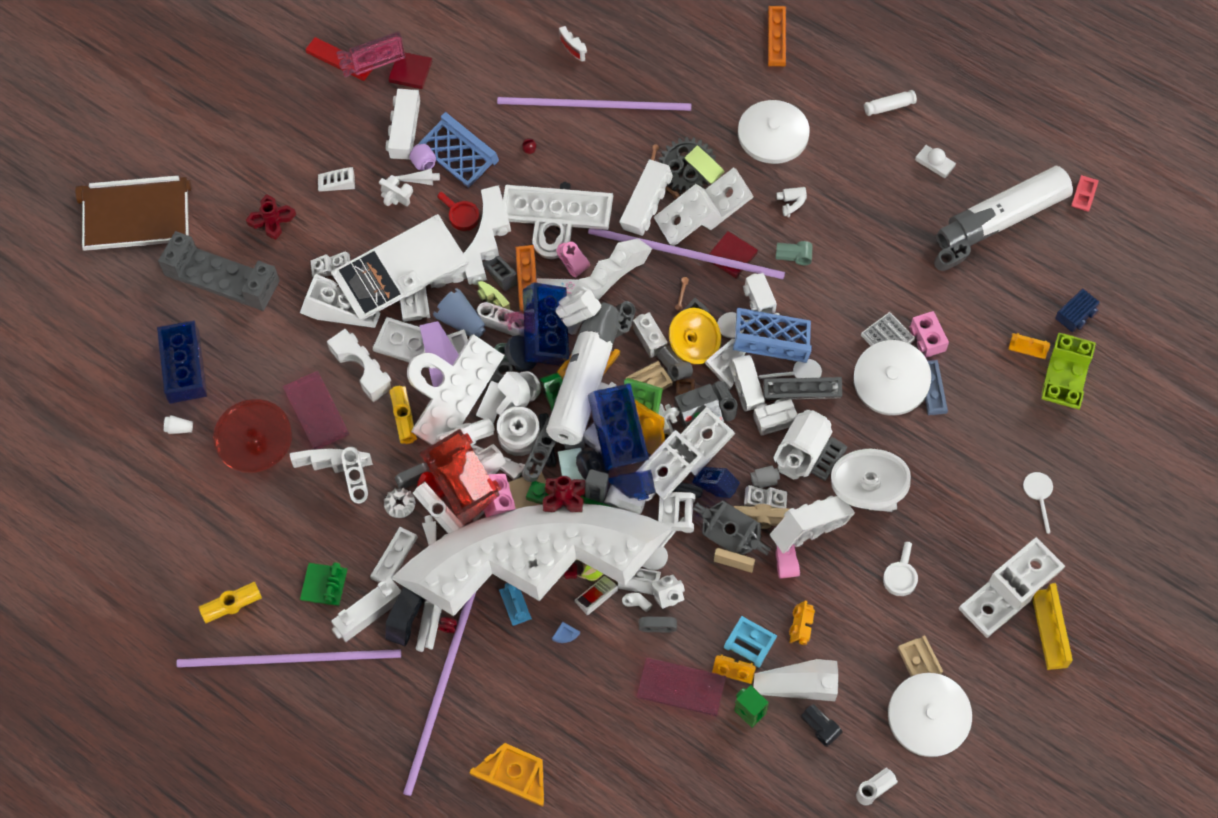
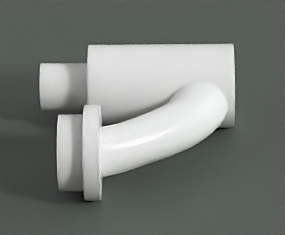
M805 187L783 189V192L776 193L777 200L784 199V202L796 201L791 206L789 204L782 206L783 216L790 217L791 213L803 205L807 198Z

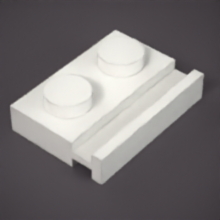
M426 286L400 300L403 322L420 320L424 317L430 318Z

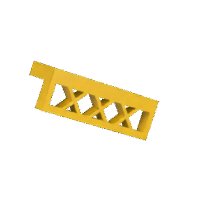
M1056 583L1049 584L1047 589L1038 590L1032 597L1047 670L1068 668L1073 661Z

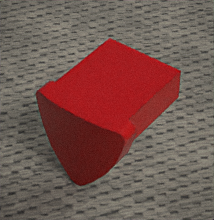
M424 472L420 476L417 487L426 482L440 499L449 492L434 473Z

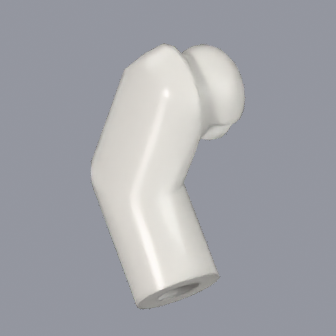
M629 593L622 598V603L625 606H640L645 612L649 611L653 606L640 593Z

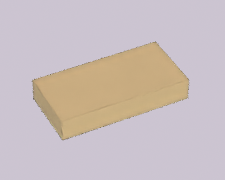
M720 548L716 549L714 562L751 573L753 571L754 558Z

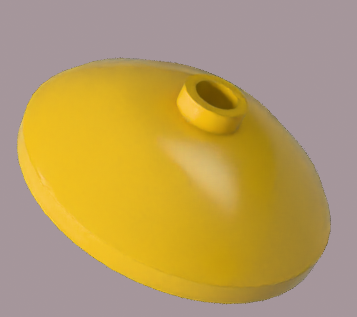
M688 308L679 312L673 318L669 327V341L673 351L681 360L690 364H703L719 350L721 332L716 320L708 312L699 308Z

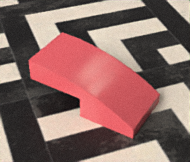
M1081 175L1071 207L1089 212L1099 180Z

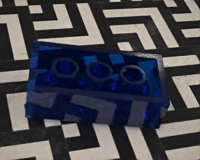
M533 282L523 289L525 361L560 365L569 360L568 327L555 312L556 308L560 305L559 301L567 296V287Z
M195 320L157 327L164 394L169 404L207 397L200 333Z
M631 384L601 389L588 394L606 471L649 460Z

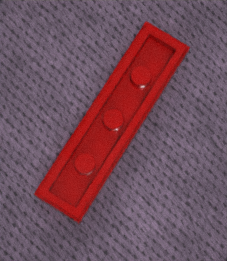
M316 37L305 49L307 54L362 81H365L374 69L371 64L354 69L351 54Z

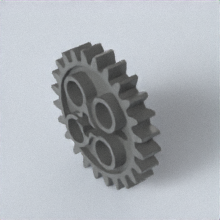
M686 137L685 142H682L679 138V143L677 144L672 141V147L666 145L667 152L662 151L663 157H659V162L669 165L670 170L673 167L679 168L677 171L671 170L672 180L667 184L668 187L673 185V191L679 188L680 193H682L684 189L687 191L695 184L702 188L703 184L709 185V182L685 160L686 156L680 155L683 152L689 154L698 145L715 161L716 156L712 155L713 150L708 149V144L702 146V140L696 143L694 137L692 141H689L688 137ZM688 175H695L694 178H687Z

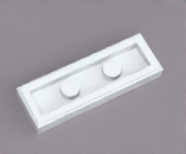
M399 527L372 572L371 579L379 583L389 578L392 579L418 538L417 535Z

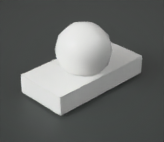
M925 145L915 159L943 178H946L956 165L955 162L946 157L942 149H932Z

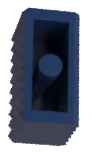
M1082 288L1057 312L1055 319L1073 333L1076 329L1080 330L1083 328L1088 317L1092 319L1099 311L1097 307L1100 302Z

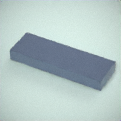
M930 360L928 364L931 370V384L929 392L925 397L928 415L947 414L948 408L938 360Z

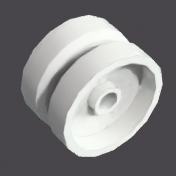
M512 407L500 415L497 421V433L502 449L514 456H524L532 452L540 435L539 421L534 412L525 407Z

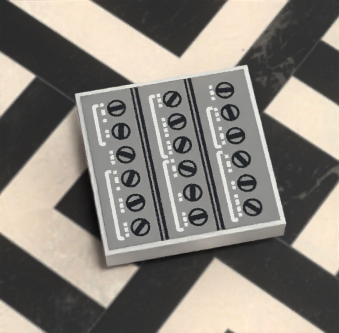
M890 312L861 333V336L870 346L887 340H898L908 344L915 340V337Z

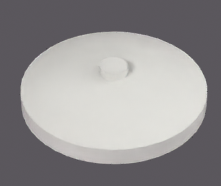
M779 100L762 101L752 105L743 113L738 125V139L744 151L754 159L771 164L784 163L796 158L805 149L809 139V124L804 114L792 104Z
M887 340L876 343L865 350L856 363L854 371L856 392L867 407L880 414L901 415L908 413L918 407L929 392L931 370L928 361L916 347L906 342Z
M862 449L848 453L835 463L831 473V484L836 495L844 502L864 509H879L891 506L903 499L910 488L911 475L906 463L898 456L884 450Z
M921 673L908 678L894 691L889 702L888 720L895 738L907 750L924 757H938L952 752L964 742L971 728L972 709L968 697L956 682L940 674Z

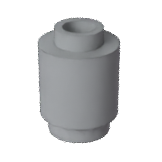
M773 465L756 469L750 473L754 487L764 488L776 485L777 480H780L779 471L777 468L774 469Z

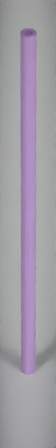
M498 97L497 104L691 111L690 103Z
M589 228L588 234L621 242L640 239L655 250L753 273H764V275L784 279L785 272L607 230Z
M476 592L463 605L403 792L407 796L412 795Z
M401 649L177 659V667L401 658Z

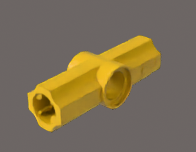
M395 386L389 391L400 443L410 444L417 440V437L411 432L414 428L406 387ZM402 413H407L406 416H399Z
M252 582L235 591H225L219 598L199 606V610L205 623H208L226 614H236L242 607L261 599L262 596L256 583ZM229 600H235L232 605H226Z

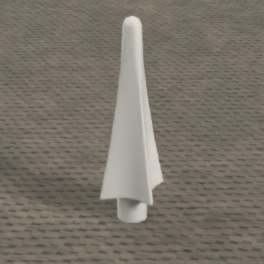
M432 169L395 176L399 181L432 186L433 181L440 180V174L432 173Z
M432 515L425 516V523H422L428 545L436 542L437 525L436 521L433 522Z

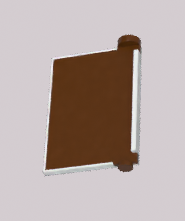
M168 176L89 183L88 186H76L77 203L83 204V250L169 243L175 231L189 236L188 191L192 189L191 181L187 180V177Z

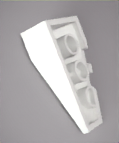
M314 275L303 302L301 314L317 320L376 327L380 312L360 321L342 290L337 287L338 284L320 275Z
M815 659L755 673L754 688L761 695L835 701L838 694L837 661Z

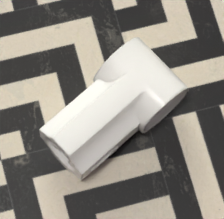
M611 485L603 504L641 514L645 499L627 493L620 486Z
M886 767L859 786L856 798L860 804L870 805L877 797L897 784L898 781L893 772ZM862 790H869L872 796H865Z

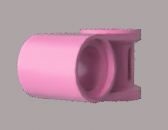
M574 242L558 245L556 249L557 255L573 277L576 278L590 267L588 259Z
M794 544L785 553H782L777 546L775 555L779 579L800 576Z

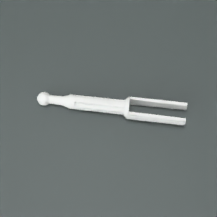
M428 600L424 602L425 605L416 650L420 652L424 651V647L430 650L433 649L442 610Z

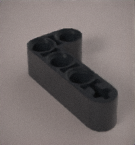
M403 587L386 621V640L402 646L408 644L411 636L412 622L424 601L423 597L406 587Z

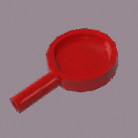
M443 192L437 195L450 208L449 219L455 229L468 231L477 226L480 214L475 204L468 201H461L455 204Z

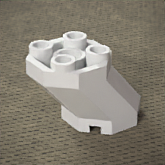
M806 410L795 417L774 456L775 463L777 461L779 465L778 470L780 473L792 479H798L800 476L807 477L810 474L832 434L831 423L825 416L813 410Z

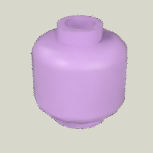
M426 144L415 145L409 155L410 160L418 170H428L435 165L436 155Z

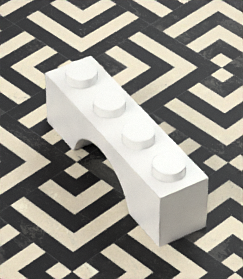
M344 329L327 341L329 350L340 363L352 361L360 364L365 369L360 383L363 391L373 402L389 392L391 389V378L386 372H381L380 365L375 359H370L367 349L364 346H359L358 340L353 333L349 334Z

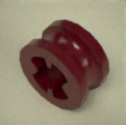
M441 617L439 619L441 624L438 625L437 629L445 633H455L454 626L457 625V621L448 617Z

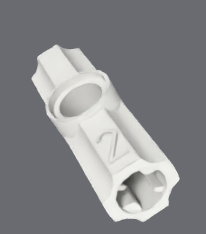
M486 418L472 424L458 425L455 427V430L437 436V447L440 452H447L457 447L474 445L477 440L494 434V424L490 419Z
M426 482L415 489L413 495L448 534L464 527L461 521ZM442 505L443 512L441 514H434L435 506Z

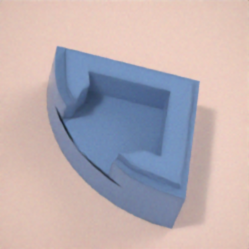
M562 622L552 640L558 643H568L576 639L580 631Z

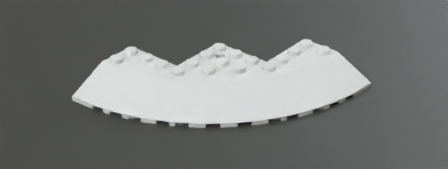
M584 504L583 512H570L564 505L555 512H544L543 505L527 506L474 521L449 533L412 558L392 579L453 616L491 574L540 601L576 559L626 585L671 533L672 527L628 510L603 505Z

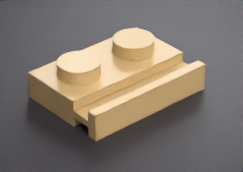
M659 361L626 377V379L630 378L663 388L662 390L672 386V380Z
M925 635L898 646L897 649L911 677L921 673H936L940 675L943 673Z

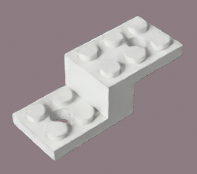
M733 167L706 189L695 184L655 215L654 219L669 244L675 246L701 225L712 230L754 196L737 169ZM733 189L732 196L727 198V191ZM681 217L680 223L675 225V219Z
M706 407L681 434L675 430L635 473L665 500L690 472L696 476L734 436L735 432ZM707 429L712 430L711 438L704 439L703 432ZM662 467L668 468V473L664 477L658 475V471Z
M1036 537L996 570L989 582L959 607V610L988 638L1026 606L1034 594L1061 572L1065 565ZM1031 561H1037V562H1039L1040 565H1041V568H1040V569H1034V568H1032L1031 565H1030V562H1031ZM983 606H990L993 609V613H984Z

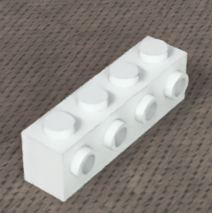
M397 89V95L393 97V106L395 108L394 111H391L392 125L388 127L390 139L386 141V151H389L390 158L410 160L409 155L414 145L420 95L419 90Z
M649 159L621 217L620 224L623 230L643 236L645 230L649 229L651 217L656 214L658 203L665 195V188L672 180V172L669 165Z

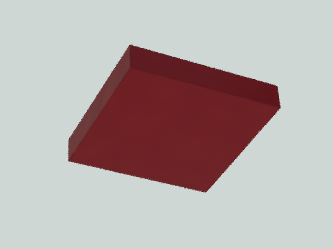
M406 52L398 53L388 79L389 83L423 89L433 62L432 58Z
M727 231L709 255L749 264L758 253V250ZM712 263L736 279L743 271Z

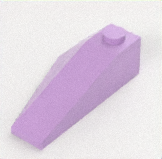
M439 322L420 325L425 353L435 354L450 365H453L459 354ZM429 368L432 385L437 387L442 383L443 375L440 370Z

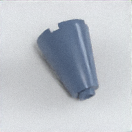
M455 288V293L451 291L439 303L437 307L440 310L438 313L434 311L433 317L458 331L464 329L469 337L471 335H475L478 338L481 337L486 330L484 329L485 323L458 288Z

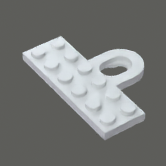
M505 185L503 202L509 222L535 224L533 245L538 255L546 259L559 258L556 251L558 245L570 242L572 227L608 230L613 193ZM549 226H558L561 229L560 235L556 238L554 244H547L546 237L544 236L545 230Z
M471 335L453 365L432 353H422L415 356L407 368L408 380L415 389L431 400L411 432L439 450L436 444L437 436L455 430L456 426L463 424L504 355L477 336ZM429 367L430 369L436 368L440 370L443 375L442 383L437 387L427 384L425 378L421 375L422 368Z

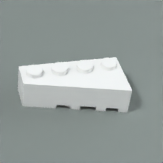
M829 496L825 500H817L811 505L804 504L798 509H789L784 514L783 520L770 533V536L781 552L785 553L790 550L789 548L793 544L795 547H798L809 538L813 540L824 532L828 533L845 525L855 512L848 503L841 500L838 496Z

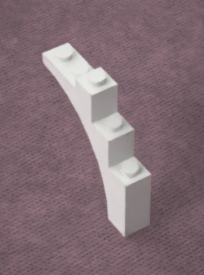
M499 185L481 190L483 216L480 228L471 245L463 253L468 263L430 283L431 288H440L452 282L459 283L466 278L469 285H478V282L487 280L482 260H492L499 256L494 236H503L511 232Z
M640 239L617 243L610 258L598 261L590 277L579 279L571 295L578 290L583 292L590 289L595 299L599 300L622 276L635 267L644 264L652 248ZM561 318L558 325L573 335L576 334L583 321L567 327Z

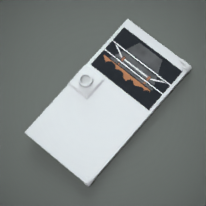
M437 214L332 270L331 274L357 317L362 321L468 263V260Z

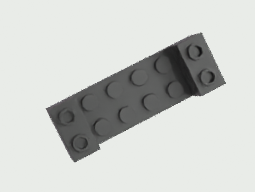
M177 231L174 232L158 260L164 275L261 311H264L280 282L275 266L258 261L254 269L197 249L191 236Z

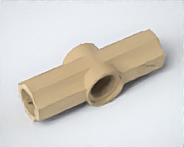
M757 504L754 507L734 506V508L755 521L760 522L761 529L777 526L785 517L784 514L789 510L787 508H772L768 504Z

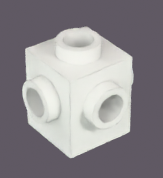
M674 575L664 576L660 580L651 583L655 600L662 609L676 605L684 600V585Z

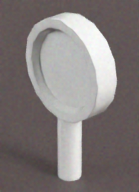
M904 542L900 562L892 563L888 566L883 576L885 588L896 596L909 595L914 591L918 582L916 570L908 564L912 547L910 542Z

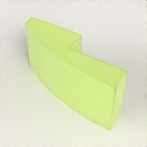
M698 145L685 157V160L710 184H713L725 172Z
M483 281L478 282L479 290L477 293L482 301L485 300L487 303H493L510 310L509 302L498 290Z

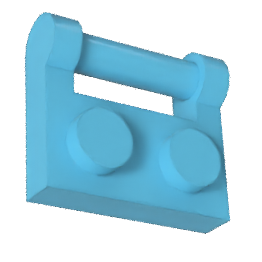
M741 616L727 639L724 649L736 652L760 668L777 635ZM738 638L761 652L759 655H756L734 642Z

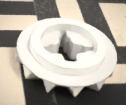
M395 488L392 492H388L384 499L385 510L392 517H406L415 508V497L411 491L404 488ZM395 499H398V500L403 499V504H404V506H403V505H400V504H398L397 506H395V505H396Z

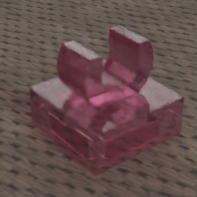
M523 311L503 314L504 321H509V330H512L511 324L513 322H517L519 329H522L520 320L524 319Z

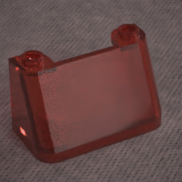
M458 429L420 452V455L443 490L457 518L463 525H466L500 496L499 491L502 489L496 479L491 480L470 445L473 441L468 432L464 434L461 429Z

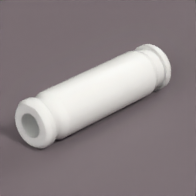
M909 90V92H902L872 100L871 102H865V113L867 116H871L872 114H879L915 104L917 101L916 94L913 90Z

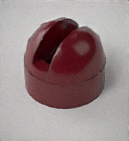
M526 138L523 141V151L526 154H532L536 151L537 147L534 139Z

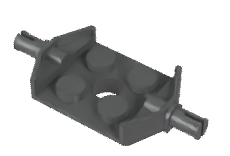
M721 501L710 509H706L699 503L693 508L703 517L702 534L728 551L746 555L755 549L767 556L769 553L767 551L771 550V548L760 541L761 523L726 503V501ZM729 523H733L736 527V531L731 535L726 532V526Z

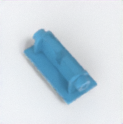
M506 583L505 588L499 591L512 626L531 620L532 618L521 590Z

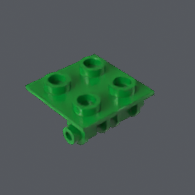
M336 562L331 566L309 563L300 600L339 606L348 568L340 567L341 564Z

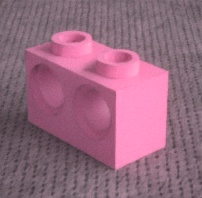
M934 311L913 317L909 327L910 332L916 337L917 347L920 352H923L925 358L945 352L949 341Z
M486 474L476 482L486 517L516 509L506 474Z

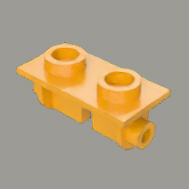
M1012 333L1008 350L1046 360L1050 343L1046 340L1042 341L1019 335V333Z
M806 600L797 604L793 610L794 619L789 630V643L799 640V644L807 645V642L810 641L812 628L805 626V623L809 625L813 623L815 610L813 609L814 606L807 604Z
M723 654L716 656L712 673L752 684L756 666H753V663L750 664L740 660L737 663L734 662L735 659L723 656Z

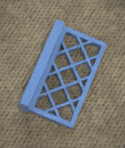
M445 112L441 116L442 120L418 144L435 141V148H431V150L435 152L436 162L469 188L491 164L495 165L499 159L495 151ZM442 127L447 129V135L438 136V131ZM458 138L460 140L459 146H450V139ZM447 139V147H438V140ZM463 149H471L472 156H463ZM450 150H460V157L450 158ZM447 151L448 158L440 159L438 152ZM476 159H484L486 161L483 166H475ZM472 160L473 167L463 168V161ZM460 161V168L452 169L451 162ZM473 171V176L468 181L463 178V172Z
M737 308L733 350L807 363L812 347L810 345L811 321ZM741 315L748 316L751 320L745 322ZM766 319L769 323L764 326L759 320ZM783 322L787 327L782 329L777 323ZM755 323L760 329L754 331L750 325ZM773 326L778 332L773 335L768 328ZM795 326H806V330L800 332ZM745 328L750 335L740 333V331ZM791 329L796 336L791 338L786 332ZM764 332L769 338L760 337L758 334ZM782 335L787 341L778 340L777 337ZM800 338L805 344L796 343L795 341Z

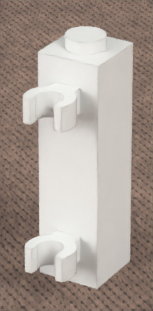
M391 578L380 582L377 585L378 587L347 610H342L331 621L334 626L332 631L338 639L342 637L347 642L393 608L401 590Z

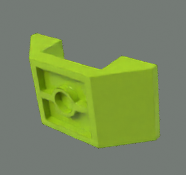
M1058 333L1049 360L1041 399L1080 410L1084 395L1085 379L1089 364L1093 358L1096 342Z

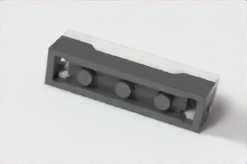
M842 377L764 379L763 381L764 400L842 397Z

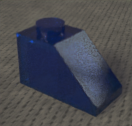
M703 467L692 481L694 485L700 486L707 492L721 498H731L740 484L727 468Z
M651 469L608 478L609 483L629 499L645 500L649 499L650 494L656 493Z

